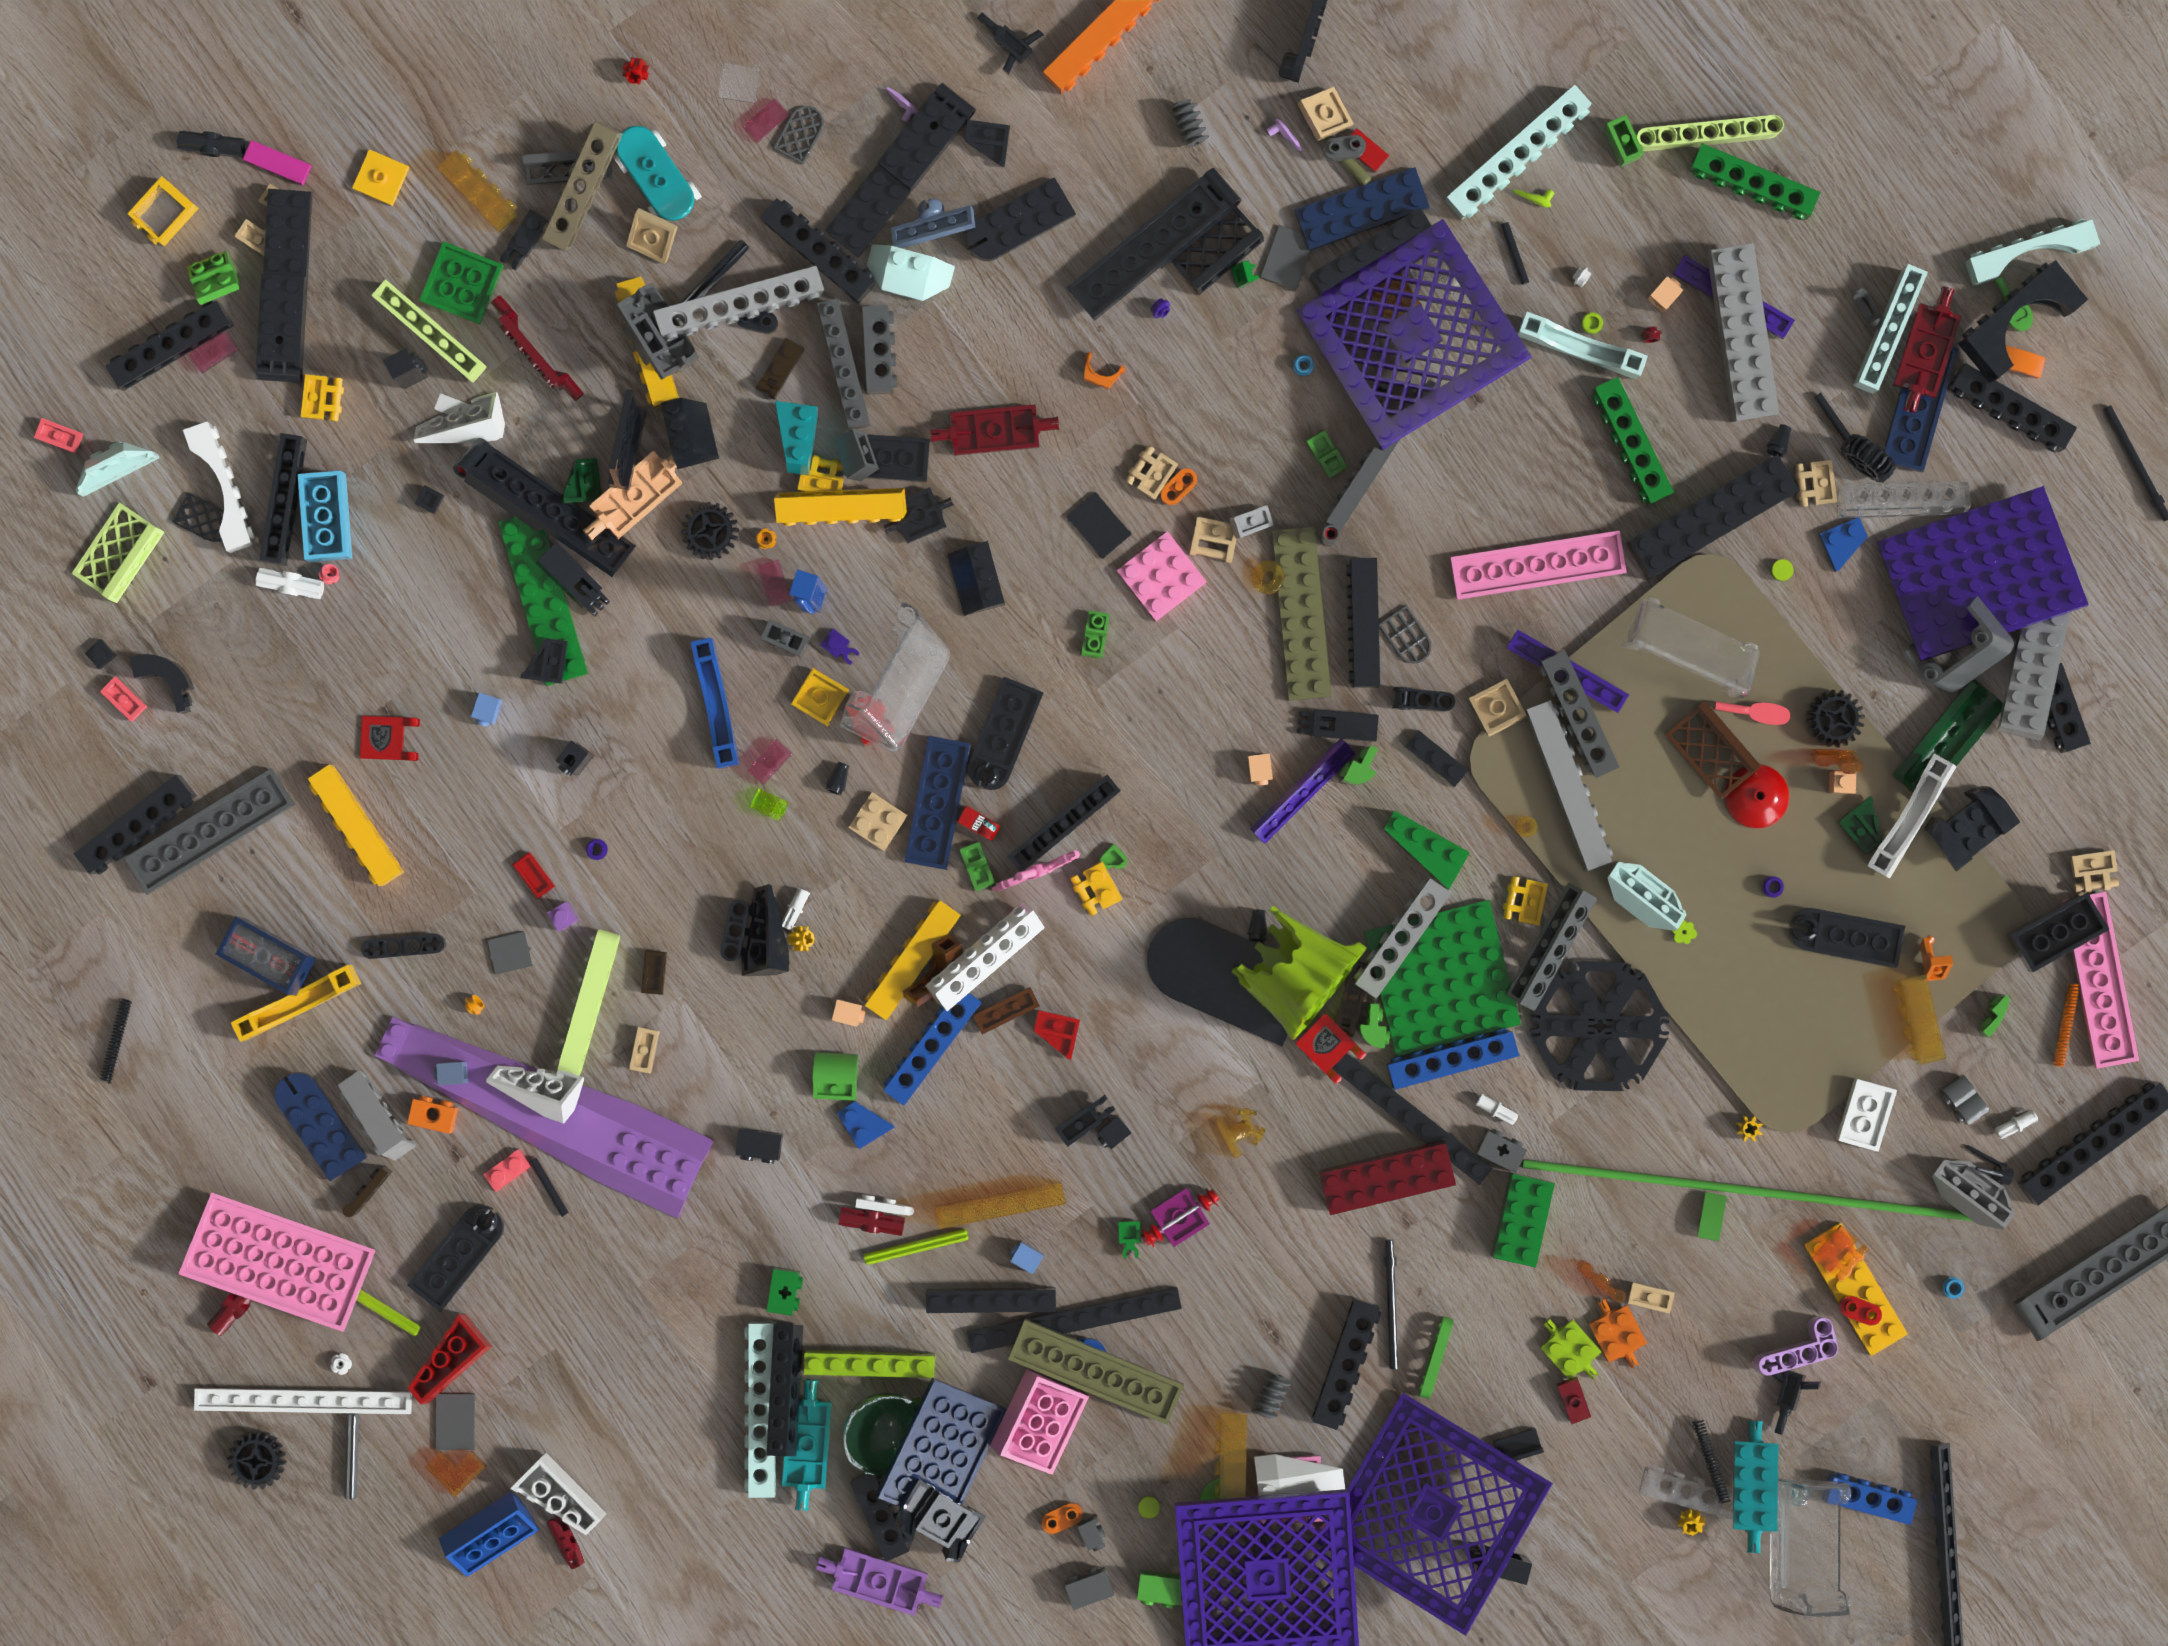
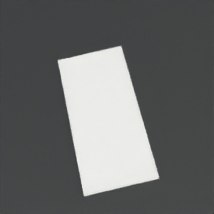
M440 393L434 409L449 415L453 412V408L459 406L460 409H463L470 404Z

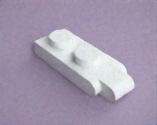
M862 1194V1198L858 1197L856 1200V1208L908 1216L914 1213L912 1206L898 1204L896 1199L883 1198V1201L875 1200V1196Z

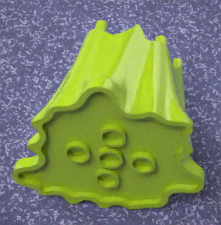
M1273 905L1269 911L1275 915V918L1283 927L1277 928L1274 924H1271L1268 931L1277 939L1280 948L1268 947L1259 941L1254 948L1260 952L1263 962L1258 963L1253 970L1241 964L1238 968L1235 967L1232 973L1238 977L1239 983L1280 1022L1289 1037L1295 1040L1310 1025L1326 1002L1343 984L1353 969L1352 967L1367 948L1360 942H1355L1348 946L1335 942L1280 911Z

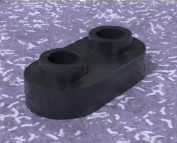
M767 311L759 312V316L750 318L747 321H744L741 317L737 322L743 329L763 334H771L778 328L776 316ZM765 319L771 320V323L768 326H765L763 324V321Z

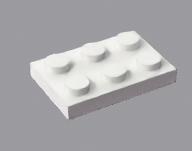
M1854 1078L1836 1140L1879 1151L1897 1090Z

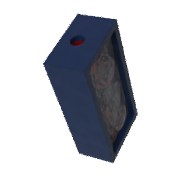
M235 916L215 954L283 993L297 996L316 960V957L250 920Z

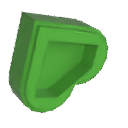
M1113 843L1100 856L1099 862L1103 861L1106 869L1112 867L1122 869L1127 864V857Z

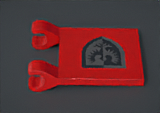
M362 716L360 759L418 761L419 754L417 752H403L404 726L419 727L420 719L412 717Z
M1326 1013L1295 1043L1335 1084H1338L1342 1078L1332 1067L1349 1050L1360 1060L1366 1056V1053Z

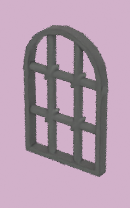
M1407 605L1395 614H1391L1389 618L1379 624V627L1393 645L1397 654L1404 661L1418 664L1429 656L1431 641L1428 634L1421 627ZM1404 609H1407L1414 621L1411 623L1406 622L1400 612ZM1396 615L1399 616L1405 625L1400 630L1391 621V618ZM1387 621L1395 631V634L1389 636L1382 626ZM1415 623L1424 634L1421 638H1417L1410 628ZM1405 630L1409 631L1415 640L1411 645L1407 644L1401 635ZM1396 636L1400 638L1406 647L1402 651H1399L1392 641ZM1425 638L1429 643L1428 652L1421 644V641ZM1415 645H1419L1425 654V657L1421 660H1418L1411 650ZM1405 652L1410 653L1415 661L1406 659L1402 654Z

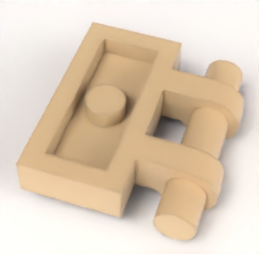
M1148 445L1139 454V459L1134 467L1129 469V474L1125 481L1132 485L1135 479L1140 480L1141 483L1137 489L1151 499L1156 500L1162 488L1177 468L1178 463L1163 453H1160L1157 459L1153 458L1151 455L1155 449ZM1146 463L1152 465L1146 475L1142 474L1141 470Z
M1832 460L1809 463L1810 471L1804 472L1803 464L1795 465L1794 480H1797V487L1800 490L1796 493L1800 508L1808 507V498L1812 497L1814 499V506L1837 503ZM1811 478L1812 490L1807 491L1805 479Z
M2115 850L2070 856L2073 878H2082V883L2074 884L2075 892L2083 891L2090 893L2096 889L2104 891L2110 890L2111 887L2119 886L2118 879H2110L2109 874L2110 872L2118 871ZM2101 874V880L2091 881L2090 875Z

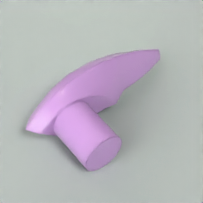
M887 87L886 90L898 102L899 106L906 109L902 120L909 123L913 114L918 112L916 107L901 94Z
M1276 118V124L1267 128L1270 136L1280 131L1283 137L1297 150L1302 151L1295 136L1280 119Z

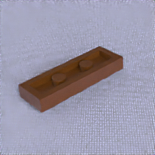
M1031 987L974 1014L973 1017L983 1035L1040 1005Z

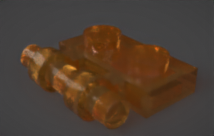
M1839 1225L1812 1258L1828 1272H1831L1836 1266L1840 1271L1836 1274L1835 1278L1842 1282L1846 1276L1849 1277L1853 1273L1851 1270L1856 1264L1864 1260V1255L1869 1249L1862 1244L1856 1250L1853 1245L1858 1239L1843 1226ZM1849 1252L1852 1257L1844 1265L1840 1261Z

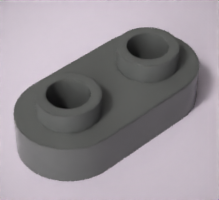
M1358 135L1332 138L1326 141L1323 147V155L1332 162L1359 158L1366 149V143ZM1352 143H1357L1359 147L1354 148ZM1336 146L1338 150L1333 151L1331 147Z

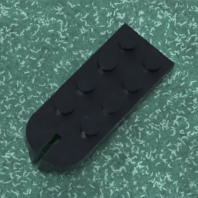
M1314 0L1298 55L1286 52L1283 56L1279 69V76L1281 78L1299 83L1306 57L1311 58L1316 41L1312 37H1317L1322 21L1318 16L1323 17L1328 0Z
M1054 177L975 220V228L967 230L966 233L967 250L971 249L973 244L985 240L986 242L971 249L970 255L982 261L996 260L1073 218L1076 213Z
M1007 677L1003 678L968 765V773L974 784L981 787L987 770H990L991 773L984 789L997 790L1008 782L1044 692Z
M1816 908L1802 909L1791 920L1790 924L1809 927V931L1789 928L1791 941L1799 949L1898 968L1906 927L1904 925Z
M476 1205L468 1209L408 1283V1287L438 1311L442 1312L502 1237L504 1221L498 1212L491 1216V1219L485 1226L482 1225L492 1212V1207Z

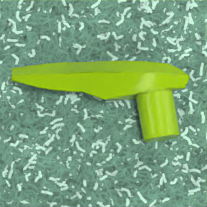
M1547 189L1543 196L1521 190H1513L1514 193L1542 207H1551L1550 200L1555 194L1551 189Z

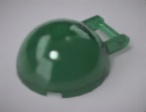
M883 1392L872 1394L859 1401L847 1415L842 1430V1443L850 1463L854 1467L856 1466L863 1470L865 1474L885 1475L923 1396L908 1399L899 1394Z

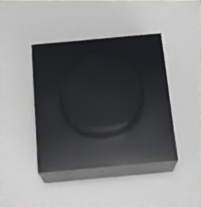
M424 485L415 504L436 514L445 495Z
M102 639L85 652V655L100 670L117 656Z

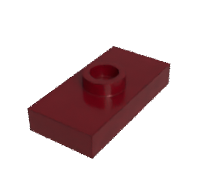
M1577 1376L1557 1383L1571 1425L1590 1418L1591 1414Z

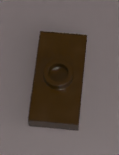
M645 950L641 993L663 995L667 952Z

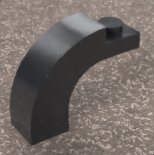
M151 654L130 657L135 679L140 680L154 676L162 677L169 683L172 689L177 713L191 712L192 700L186 691L193 690L194 686L188 673L179 664L168 658Z

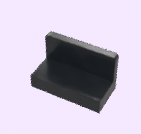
M1535 1428L1494 1440L1496 1449L1516 1461L1544 1453Z

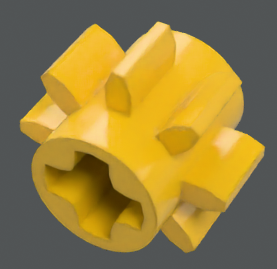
M793 926L794 931L788 934V944L793 947V951H809L808 947L813 945L814 935L811 931H808V926Z
M1743 1116L1741 1123L1736 1122L1739 1130L1735 1133L1743 1135L1742 1141H1746L1750 1137L1755 1142V1136L1757 1134L1762 1135L1759 1127L1763 1124L1755 1123V1116H1752L1750 1120ZM1747 1124L1753 1126L1750 1130L1751 1133L1745 1132V1129L1748 1128Z
M1689 1508L1685 1512H1680L1678 1526L1682 1527L1683 1534L1687 1533L1694 1536L1698 1532L1702 1533L1705 1518L1700 1517V1510L1696 1511Z

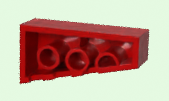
M458 1314L454 1320L455 1322L444 1334L437 1348L433 1350L428 1361L422 1366L407 1388L421 1405L431 1402L492 1347L466 1314Z

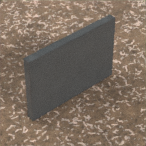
M1279 225L1260 278L1293 290L1298 288L1299 280L1310 253L1303 233Z
M438 1394L435 1397L436 1450H475V1394Z

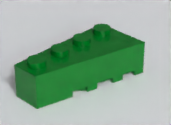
M1395 810L1392 811L1382 829L1446 890H1449L1470 853Z

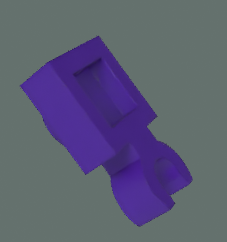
M834 628L820 644L837 659L842 654L845 662L850 665L853 662L848 659V655L850 653H855L857 656L860 655L856 649L847 647L850 641Z

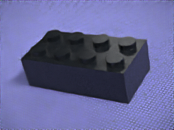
M2081 892L2006 935L2027 971L2035 972L2110 929L2089 893Z

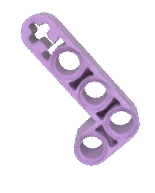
M1813 1316L1807 1323L1810 1340L1756 1355L1752 1362L1754 1370L1764 1375H1773L1834 1357L1838 1352V1344L1831 1321L1823 1317ZM1822 1321L1823 1329L1818 1332L1817 1324ZM1827 1342L1829 1348L1827 1352L1823 1353L1822 1346ZM1807 1348L1809 1354L1806 1358H1803L1802 1351ZM1787 1353L1788 1362L1783 1364L1782 1356ZM1765 1361L1774 1362V1364H1766L1765 1368H1762V1365L1765 1364Z

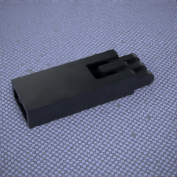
M557 542L537 560L536 564L581 608L584 607L594 617L598 612L593 606L600 611L604 609L599 600L605 605L610 603L609 599L600 591L602 587ZM578 581L583 584L580 590L586 594L584 597L573 587Z
M1314 709V712L1299 711V716L1307 717V720H1298V724L1306 725V729L1298 728L1297 733L1312 734V737L1377 741L1379 719L1377 714ZM1321 719L1335 720V729H1320V726L1329 727V721H1321Z

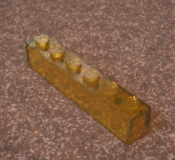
M1059 1181L939 1205L935 1207L939 1229L1064 1205L1066 1204L1063 1183Z

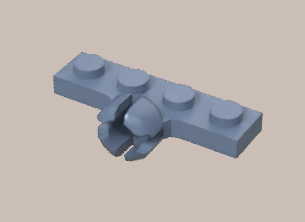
M929 199V208H926V200H923L918 207L919 217L917 220L891 227L893 246L905 248L975 228L973 208L969 205L944 212V205L940 200Z

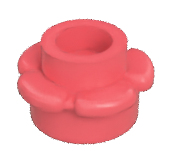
M332 564L324 565L318 573L319 578L325 584L336 583L340 578L338 568Z

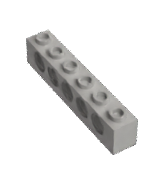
M1428 878L1427 881L1423 879L1416 888L1418 893L1415 898L1410 897L1403 907L1406 909L1402 916H1396L1391 923L1393 929L1389 934L1387 932L1383 934L1378 942L1381 944L1378 950L1371 951L1366 959L1368 961L1364 969L1360 967L1353 977L1356 979L1354 984L1375 999L1380 995L1451 894L1431 878ZM1423 896H1428L1431 899V905L1428 908H1423L1420 905V899ZM1412 913L1416 914L1419 918L1415 926H1411L1407 921L1408 916ZM1398 931H1403L1406 934V940L1401 944L1395 940V935ZM1387 948L1391 949L1394 953V957L1390 961L1384 960L1382 956L1383 951ZM1374 966H1378L1381 969V975L1376 979L1370 975V970Z

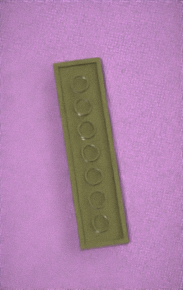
M1315 526L1272 530L1288 701L1332 697Z
M1024 1319L1008 1357V1360L1166 1425L1169 1423L1184 1387V1383L1027 1319Z

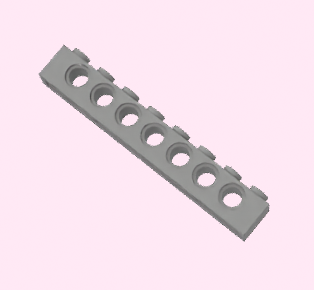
M817 266L654 310L651 318L661 337L665 341H672L678 338L677 335L686 333V336L693 335L699 332L698 329L702 328L711 330L717 328L723 322L733 324L738 322L741 317L747 316L750 319L759 316V312L766 310L768 313L778 311L779 307L784 305L788 307L796 306L802 300L807 299L808 302L815 301L822 295L824 287ZM794 285H802L804 287V292L796 291ZM774 290H781L784 293V297H777L774 294ZM760 295L764 299V303H757L754 300V296ZM734 301H740V302H742L743 305H744V308H743V309H737V308L734 306L733 302H734ZM718 306L722 308L724 314L717 315L713 311V307ZM694 312L701 313L703 320L698 321L694 319L692 314ZM672 319H681L683 325L675 326L672 322Z

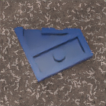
M1860 517L1818 534L1834 572L1842 568L1868 537Z
M856 1101L837 1112L859 1149L895 1128L892 1123L884 1120Z

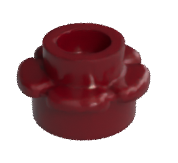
M1655 326L1646 327L1644 332L1641 333V337H1643L1644 343H1654L1660 341V334L1662 332L1657 330Z

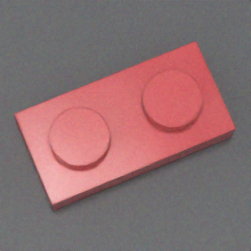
M41 418L34 438L76 454L84 434Z
M116 676L100 691L131 722L148 707Z
M518 1149L483 1175L495 1192H497L532 1166L521 1150Z

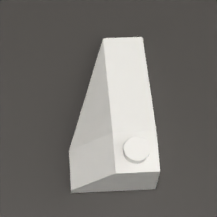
M493 392L476 397L471 400L472 404L463 409L457 406L453 408L452 413L445 417L439 415L416 426L414 442L474 443L477 438L485 439L487 442L503 438L505 422L498 393Z
M497 1066L486 1081L540 1115L564 1124L575 1110L584 1077L557 1070V1073H546L545 1069H537V1072L525 1071L522 1067Z
M1278 1454L1254 1456L1259 1496L1345 1489L1343 1468L1294 1459Z

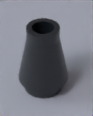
M1784 424L1779 425L1778 430L1767 444L1768 454L1772 456L1778 454L1782 458L1787 453L1791 427Z
M838 762L825 783L827 785L825 790L841 795L846 789L850 766Z
M1253 910L1247 932L1250 941H1266L1268 930L1265 910Z

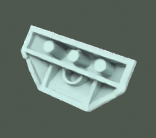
M872 244L867 262V267L881 290L924 301L949 288L955 266L932 256L894 246Z
M125 442L113 443L109 446V450L103 453L102 451L96 452L90 456L89 460L85 461L76 492L84 497L160 457L153 451Z
M1618 862L1607 877L1614 901L1648 927L1676 931L1687 914L1682 909L1675 891L1643 866Z

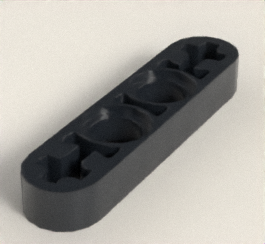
M440 934L371 939L362 944L361 952L368 959L440 953L445 949L446 940ZM435 937L437 941H441V945L437 947V950H435L434 946H427V951H424L425 943L423 938H426V942H433ZM413 939L420 942V948L416 952L409 949V943ZM383 941L382 949L384 955H381L382 951H374L373 955H371V952H367L366 949L370 947V943L374 947L382 946L380 942ZM391 941L397 942L399 946L398 951L394 954L390 953L387 949Z

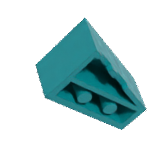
M775 401L787 473L809 476L818 422V406Z

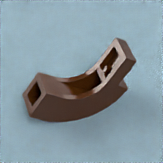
M949 934L932 944L933 963L928 973L921 980L903 991L904 998L916 1007H919L928 1000L936 1003V1000L925 985L963 954L962 943Z

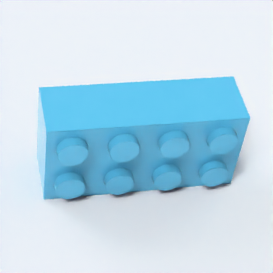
M342 471L298 474L304 560L319 562L353 559L346 474Z

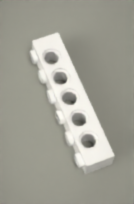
M1021 903L975 944L966 949L961 956L951 962L941 973L933 977L925 985L936 1002L948 1011L1043 930L1044 926L1035 912L1024 903Z

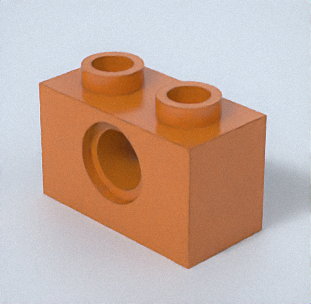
M420 1095V1098L413 1099L407 1124L448 1134L453 1133L459 1107L453 1106L454 1102L441 1100L438 1103L432 1101V1097ZM431 1108H435L438 1111V1117L435 1120L429 1116Z

